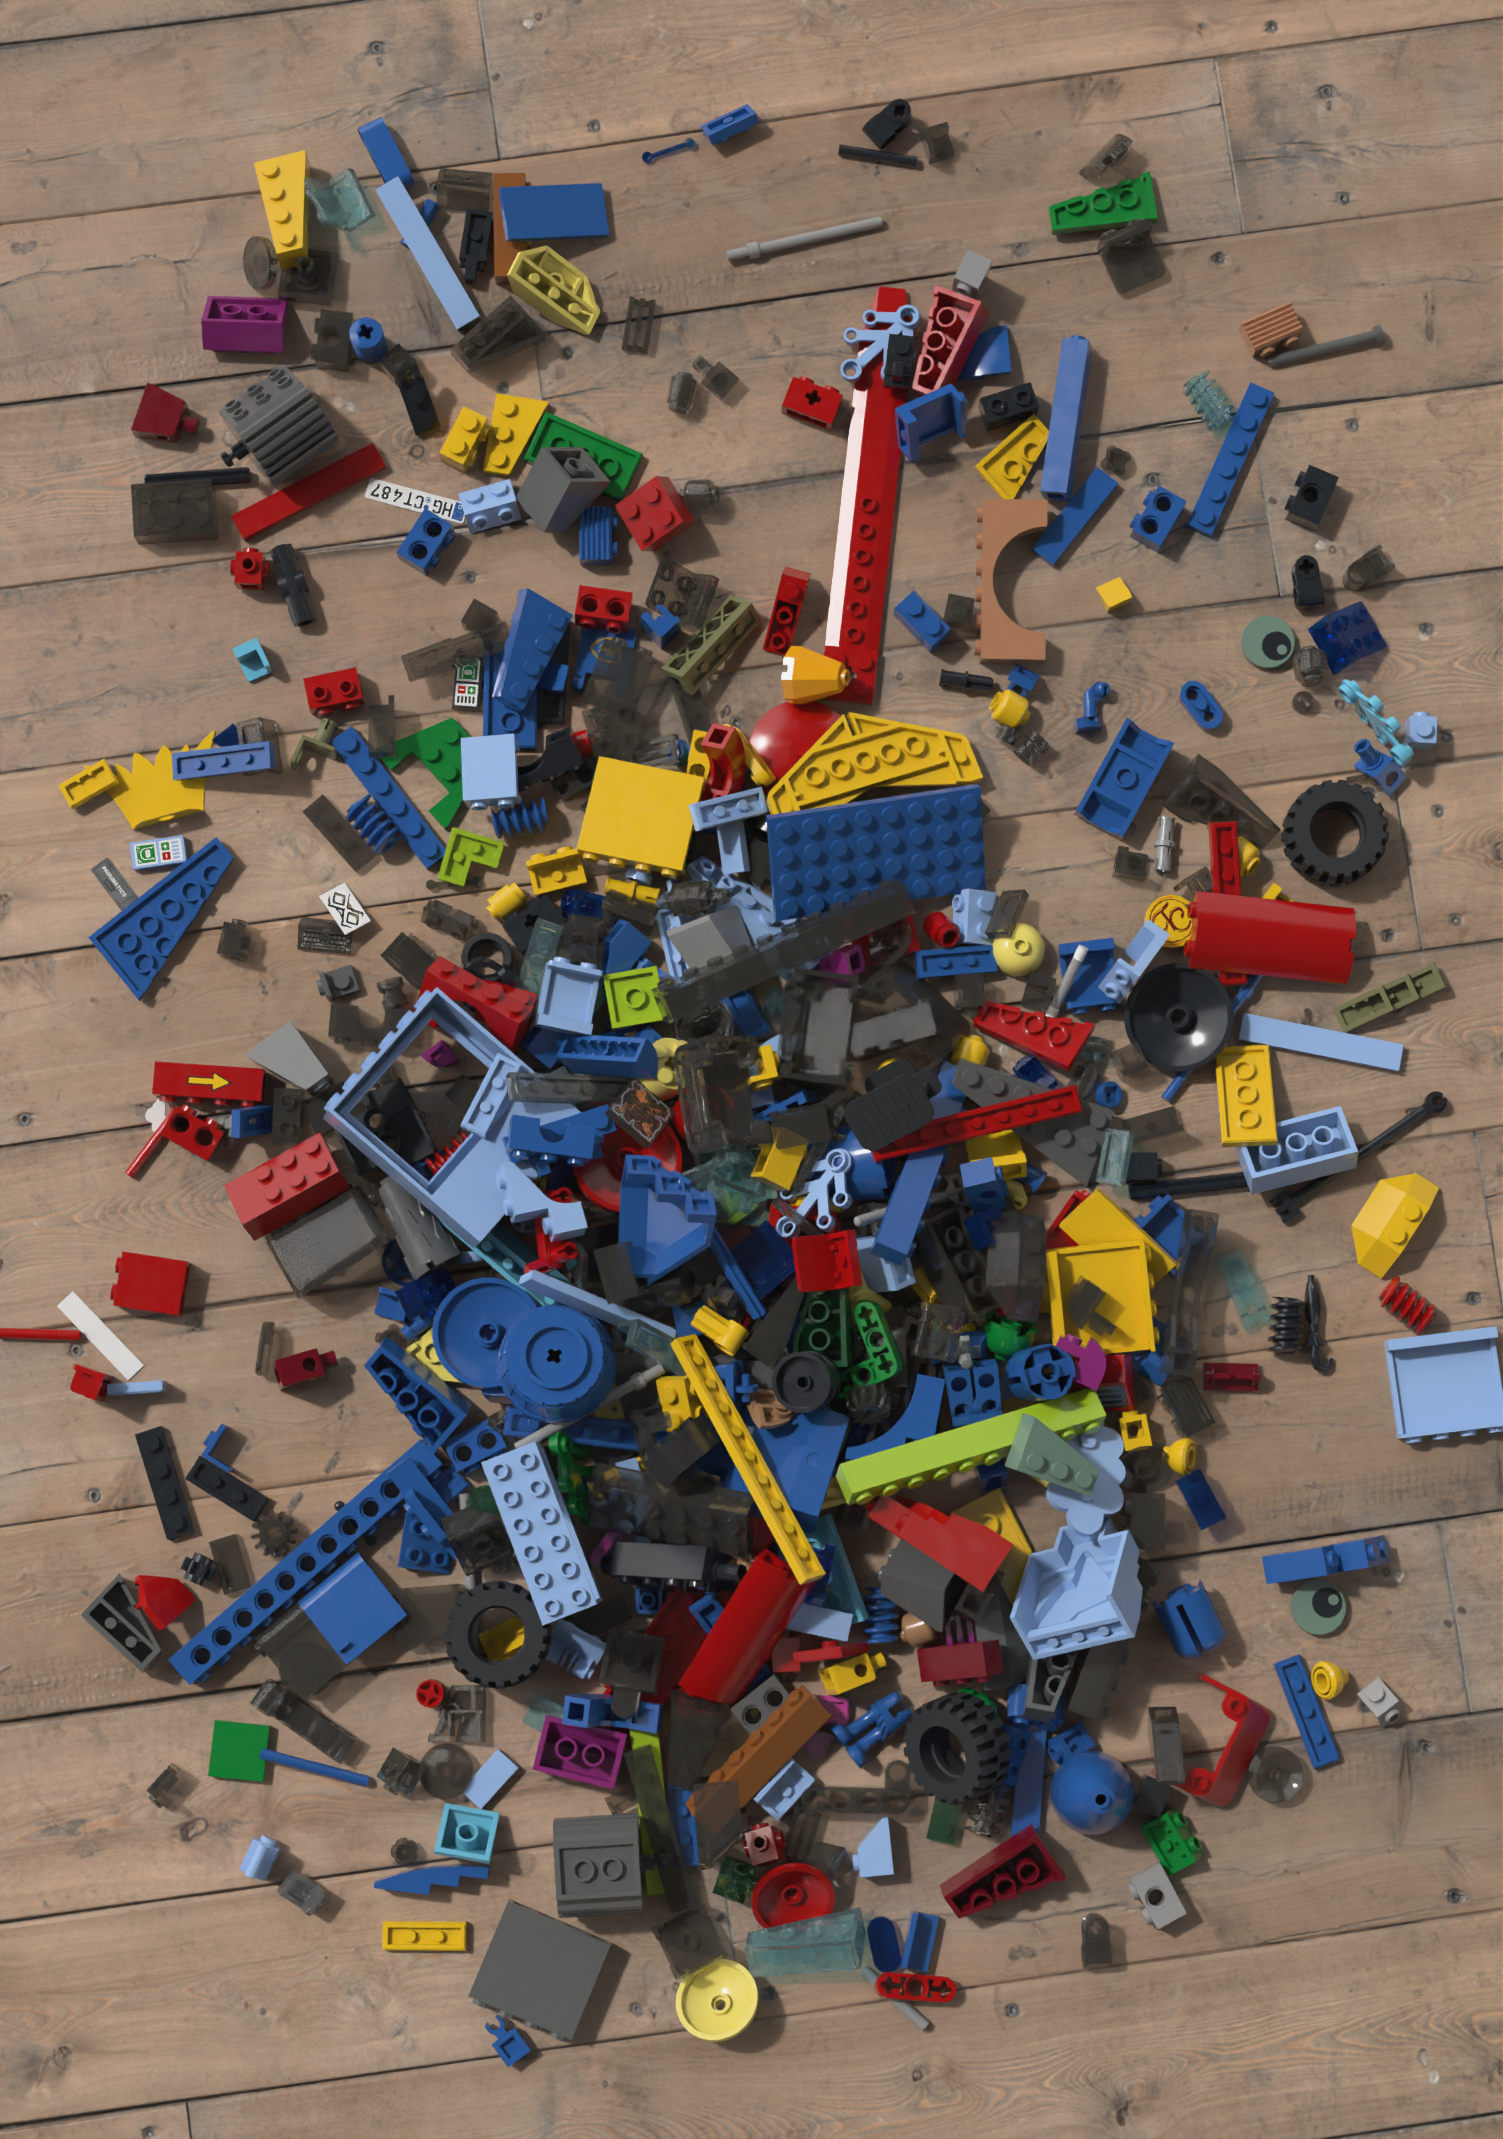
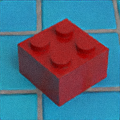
M655 476L615 505L641 551H656L695 523L669 477Z

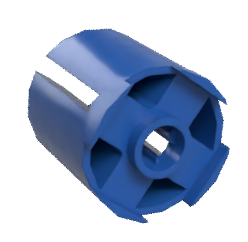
M1053 1344L1038 1345L1014 1353L1007 1363L1005 1377L1007 1379L1020 1376V1382L1008 1385L1011 1393L1020 1400L1029 1403L1057 1399L1065 1395L1071 1386L1072 1379L1075 1377V1364L1070 1354L1065 1353L1061 1348L1053 1346ZM1053 1368L1054 1372L1045 1375L1041 1374V1370Z
M1199 1580L1198 1586L1191 1587L1190 1583H1187L1168 1592L1167 1599L1160 1604H1157L1156 1600L1152 1602L1167 1636L1179 1657L1183 1659H1196L1202 1656L1204 1650L1209 1653L1223 1643L1226 1637V1630L1202 1580Z

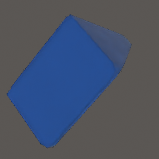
M548 663L540 677L537 689L564 695L570 667L564 664Z

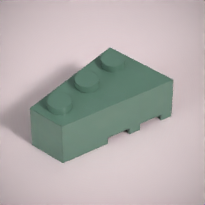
M1022 1414L1005 1466L1091 1496L1099 1469L1039 1419L1031 1415Z

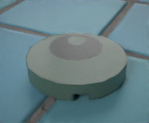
M1268 615L1259 616L1252 620L1244 629L1240 643L1246 660L1252 665L1254 664L1261 669L1267 670L1276 669L1285 664L1293 653L1295 640L1294 633L1286 622L1281 618Z
M1310 1580L1295 1590L1291 1598L1290 1612L1294 1621L1302 1630L1310 1634L1324 1635L1334 1631L1342 1623L1346 1614V1602L1342 1592L1334 1584L1326 1580Z

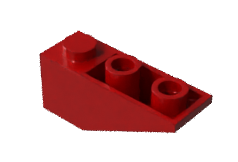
M785 566L762 650L785 656L792 646L811 573Z

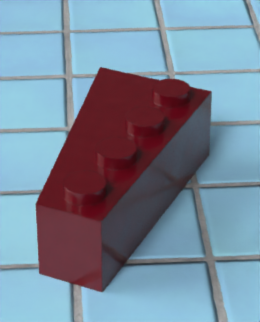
M1031 1823L940 1884L944 1899L958 1919L990 1908L994 1903L1005 1899L1009 1901L1017 1898L1018 1894L1032 1889L1035 1891L1043 1888L1045 1884L1056 1880L1059 1882L1067 1878L1062 1866Z

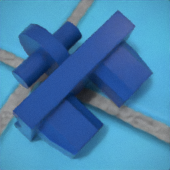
M734 1360L727 1364L715 1366L714 1368L720 1380L726 1382V1391L737 1411L743 1410L744 1402H750V1393L758 1392V1384L750 1383V1374H744V1360Z

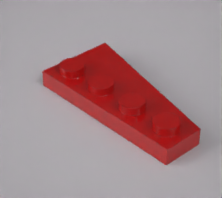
M990 1001L984 1003L973 1021V1027L1068 1072L1095 1030V1024L1085 1022V1024L1072 1022L1070 1018L1061 1017L1058 1019L1045 1016V1013L1034 1011V1013L1020 1011L1018 1007Z

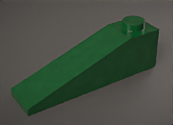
M849 1288L808 1292L805 1305L800 1313L799 1326L793 1338V1353L818 1351L830 1357L837 1367L855 1366V1337Z

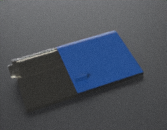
M359 1552L255 1637L257 1643L254 1646L264 1658L268 1655L303 1701L308 1699L408 1616L376 1576L372 1566Z

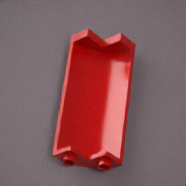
M1196 891L1193 902H1189L1187 917L1191 918L1193 930L1190 939L1185 941L1183 950L1184 956L1188 958L1189 968L1338 984L1348 983L1354 959V953L1351 952L1352 940L1356 939L1354 908Z
M766 1548L751 1564L678 1685L684 1688L689 1696L694 1698L701 1697L725 1704H731L743 1699L817 1580L800 1585L790 1565Z

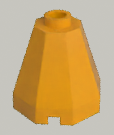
M791 646L784 657L783 665H788L787 672H782V688L784 699L789 700L791 704H804L841 693L845 686L849 684V670H846V666L841 662L801 646Z

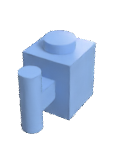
M262 1835L261 1838L256 1836L253 1838L239 1870L245 1872V1875L252 1879L267 1880L281 1847L277 1846V1841L269 1836Z

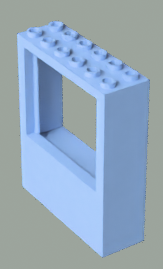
M436 987L432 993L426 990L414 1005V1008L417 1009L414 1013L409 1010L396 1026L399 1029L396 1034L392 1030L387 1034L378 1046L380 1052L376 1054L372 1051L360 1066L363 1071L360 1074L354 1072L342 1087L344 1090L342 1095L336 1092L323 1108L327 1111L323 1119L474 1248L505 1214L503 1209V1199H505L503 1189H498L495 1175L498 1173L501 1163L509 1161L502 1138L508 1136L509 1122L512 1115L540 1118L541 1126L581 1112ZM433 1019L488 1068H490L497 1053L522 1064V1068L486 1138L483 1139L471 1133L433 1178L428 1181L351 1115L350 1111ZM526 1160L515 1164L532 1182L537 1177L534 1165L528 1166Z
M532 1442L481 1462L542 1625L597 1605L604 1599L572 1515L568 1513L564 1494L558 1489V1478L545 1445Z

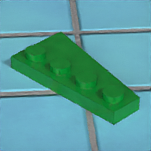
M1150 171L1141 174V177L1120 181L1118 185L1105 189L1103 187L1094 190V193L1084 197L1080 195L1049 206L1048 214L1052 235L1157 223L1158 218Z

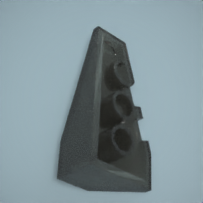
M1200 754L1183 769L1162 802L1163 807L1190 823L1196 821L1208 826V823L1237 821L1238 837L1242 836L1260 848H1264L1280 832V828L1221 769Z

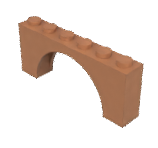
M983 499L982 505L977 506L976 522L981 523V533H976V549H981V560H976V576H980V586L975 588V602H980V613H975V629H980V639H975L974 655L979 656V663L1044 664L1046 633L1025 629L1013 622L1003 612L994 593L993 571L998 557L1009 544L1024 535L1046 531L1048 500Z

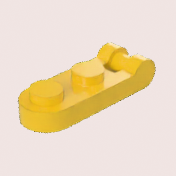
M736 728L744 745L746 765L752 771L749 774L758 786L763 784L768 787L776 780L775 775L739 728Z

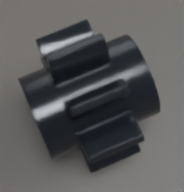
M194 1552L192 1558L185 1557L180 1568L186 1571L183 1578L201 1586L205 1580L212 1581L217 1570L211 1567L214 1560L197 1552Z

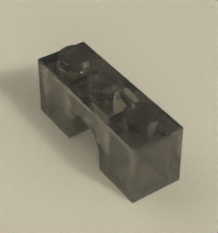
M331 1004L328 1036L330 1039L335 1040V1044L351 1045V1041H359L365 1047H378V1043H381L391 1030L396 1034L399 1030L396 1026L409 1010L385 1008V1017L381 1025L376 1028H366L360 1022L361 1009L359 1006Z

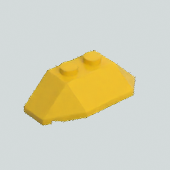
M1417 1173L1379 1180L1351 1224L1357 1264L1382 1279L1400 1256L1430 1209L1439 1187Z

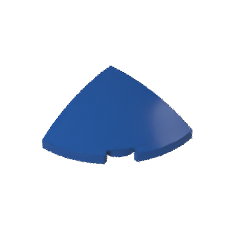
M1006 325L993 327L979 334L957 381L983 380L984 376L1011 375Z

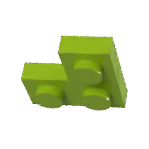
M452 827L437 880L464 887L471 862L497 869L505 842Z

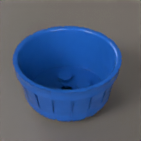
M563 1304L537 1307L518 1318L506 1332L497 1360L499 1381H501V1387L505 1395L511 1400L510 1402L520 1412L526 1413V1416L534 1420L553 1424L576 1421L599 1407L612 1388L611 1385L614 1383L617 1370L615 1347H613V1341L604 1326L593 1316ZM550 1349L562 1352L559 1356L561 1360L559 1363L555 1361L549 1363L547 1361Z

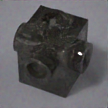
M393 1747L376 1777L385 1783L383 1788L392 1794L398 1795L399 1792L410 1796L427 1767L413 1756Z

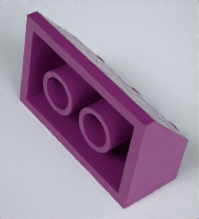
M208 296L201 319L203 350H211L213 352L229 350L240 353L260 351L267 354L283 352L286 342L288 299Z
M546 1714L532 1770L614 1789L627 1734L596 1726L584 1728L562 1724V1718Z

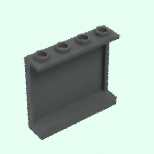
M509 1899L471 1988L469 1997L474 1998L472 2003L488 2009L490 2005L499 2009L498 2014L513 2020L516 2016L525 2020L524 2025L531 2029L539 2031L540 2027L549 2030L551 2031L549 2035L563 2042H565L566 2038L572 2040L612 1942Z

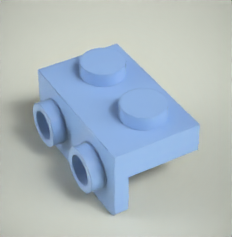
M510 479L458 493L470 533L521 519Z
M968 888L961 890V893L954 894L952 900L953 923L957 925L960 934L959 940L955 945H992L994 940L996 892Z
M791 1757L756 1793L753 1800L759 1803L778 1821L815 1779Z

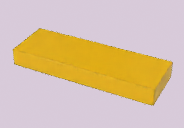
M383 1921L382 1950L466 1951L467 1921Z

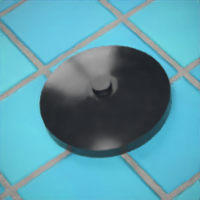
M1171 963L1149 971L1135 984L1126 1002L1124 1023L1130 1043L1144 1060L1164 1070L1185 1072L1207 1065L1223 1051L1232 1034L1234 1010L1226 988L1209 971L1189 968L1188 963Z

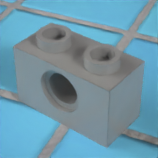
M967 250L954 277L952 291L978 300L989 278L992 260Z
M1158 1861L1128 1877L1131 1884L1127 1887L1135 1901L1141 1900L1145 1908L1141 1910V1913L1148 1926L1153 1924L1156 1929H1160L1187 1914ZM1154 1889L1161 1890L1162 1899L1156 1904L1149 1903V1892Z

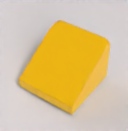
M1120 577L1096 587V591L1107 612L1131 602L1133 598Z

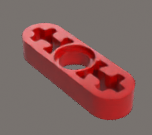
M886 1972L879 1975L874 1983L876 1993L884 1999L945 2003L951 2001L956 1994V1985L953 1980L943 1976ZM888 1977L890 1978V1983L900 1984V1978H904L902 1983L903 1995H899L901 1989L895 1988L891 1989L889 1994L886 1993V1988L881 1987V1983L885 1982ZM913 1979L920 1981L923 1986V1990L918 1996H913L908 1991V1984ZM927 1980H931L930 1987L941 1986L942 1982H944V1986L949 1988V1993L944 1994V1998H941L940 1992L932 1991L929 1992L931 1998L927 1997L929 1991Z

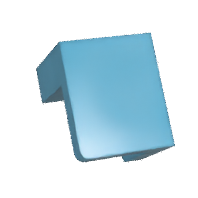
M257 637L232 649L248 682H253L273 672Z

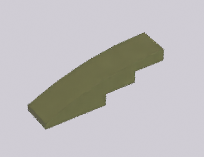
M1434 962L1338 1005L1333 1010L1345 1033L1445 988L1446 985Z

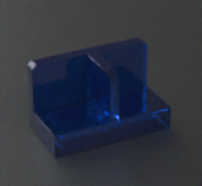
M1200 1468L1174 1481L1186 1502V1508H1189L1201 1531L1226 1518Z

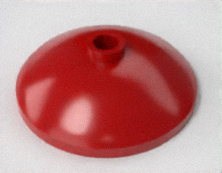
M803 1863L784 1864L768 1871L755 1885L751 1897L752 1910L757 1922L767 1931L785 1937L801 1936L816 1930L827 1921L835 1904L833 1885L827 1875L818 1868Z

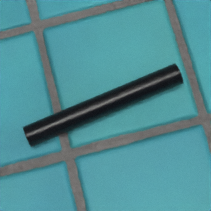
M839 145L838 155L910 167L917 166L918 157Z

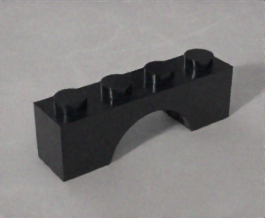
M571 726L546 736L545 751L537 761L530 765L517 766L518 792L529 789L532 784L539 781L548 782L561 772H573L580 768L581 764L584 763V752Z

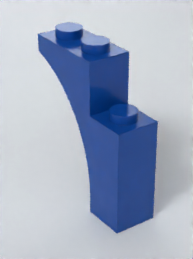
M918 1374L911 1402L900 1420L879 1438L863 1445L847 1447L844 1463L935 1435L945 1379Z
M1385 1535L1263 1556L1262 1562L1266 1583L1273 1584L1319 1577L1390 1562V1546L1385 1540Z

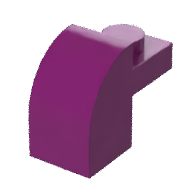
M861 945L841 946L822 957L816 967V980H825L831 1006H840L855 997L851 979L866 971Z
M1070 1333L1066 1337L1060 1335L1056 1347L1080 1358L1075 1368V1377L1072 1380L1097 1391L1106 1370L1104 1349L1091 1336L1087 1345L1084 1346L1081 1344L1083 1340Z

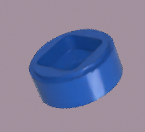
M1113 1081L1101 1082L1095 1089L1096 1103L1108 1108L1117 1107L1122 1100L1121 1087Z

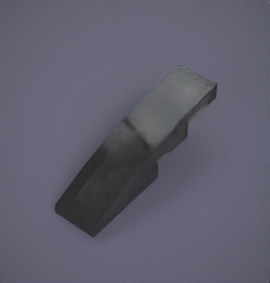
M504 621L481 631L477 629L454 639L450 637L401 656L409 681L413 682L505 652L504 647L509 636V629Z

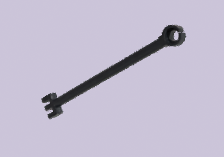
M1438 1091L1426 1095L1423 1105L1359 1148L1357 1163L1427 1114H1436L1443 1111L1447 1105L1446 1098L1441 1100V1104L1438 1107L1432 1104L1433 1097L1441 1098L1443 1093ZM1345 1171L1316 1178L1290 1197L1284 1190L1268 1202L1272 1206L1281 1200L1283 1205L1277 1208L1275 1212L1278 1215L1284 1210H1288L1289 1214H1286L1281 1219L1285 1224L1300 1213L1296 1207L1297 1204Z

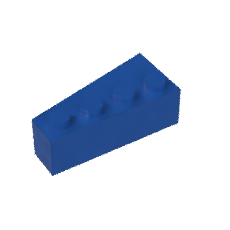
M529 588L518 591L517 604L512 615V624L508 639H506L505 652L502 663H500L492 698L513 710H524L573 616Z
M387 1336L370 1354L364 1365L386 1394L388 1393L395 1402L399 1412L404 1414L409 1420L416 1434L423 1438L432 1454L437 1451L467 1416L472 1405Z

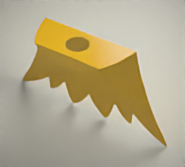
M215 730L206 736L195 750L210 749ZM163 745L159 750L154 766L149 760L138 753L133 755L132 773L121 765H114L117 774L115 777L119 784L106 791L123 812L133 830L204 811L205 778L185 781L173 780L172 753L166 745ZM185 745L181 752L189 751L188 745Z

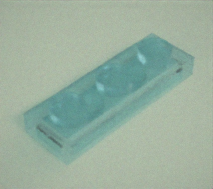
M538 918L535 922L516 988L526 989L538 994V1000L540 998L546 963L549 960H554L563 926Z

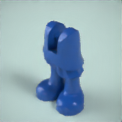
M898 1691L876 1700L875 1704L870 1705L871 1709L850 1724L834 1723L829 1726L844 1747L860 1732L876 1723L877 1727L845 1749L859 1769L866 1765V1753L881 1739L886 1743L888 1737L892 1738L912 1717L913 1711L910 1706L897 1713L895 1717L888 1711L890 1707L895 1706L903 1698Z

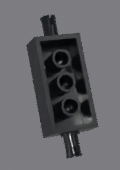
M615 1542L613 1558L604 1557L600 1565L603 1574H610L620 1578V1583L636 1585L638 1590L652 1591L653 1587H658L660 1591L674 1593L675 1588H678L684 1593L697 1594L698 1590H704L706 1594L717 1596L720 1595L721 1591L732 1592L734 1581L741 1582L747 1573L745 1565H736L737 1558L707 1546Z

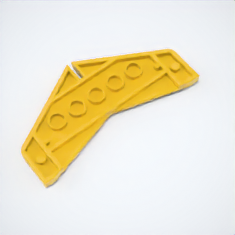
M848 712L847 717L854 736H852L843 714L770 790L767 796V806L772 815L846 804L872 787L971 785L981 782L983 776L970 743L963 734Z

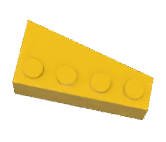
M306 150L255 162L256 174L281 270L307 264L310 164Z

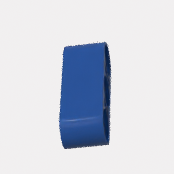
M382 117L357 128L385 184L397 176L405 189L415 184L413 176Z

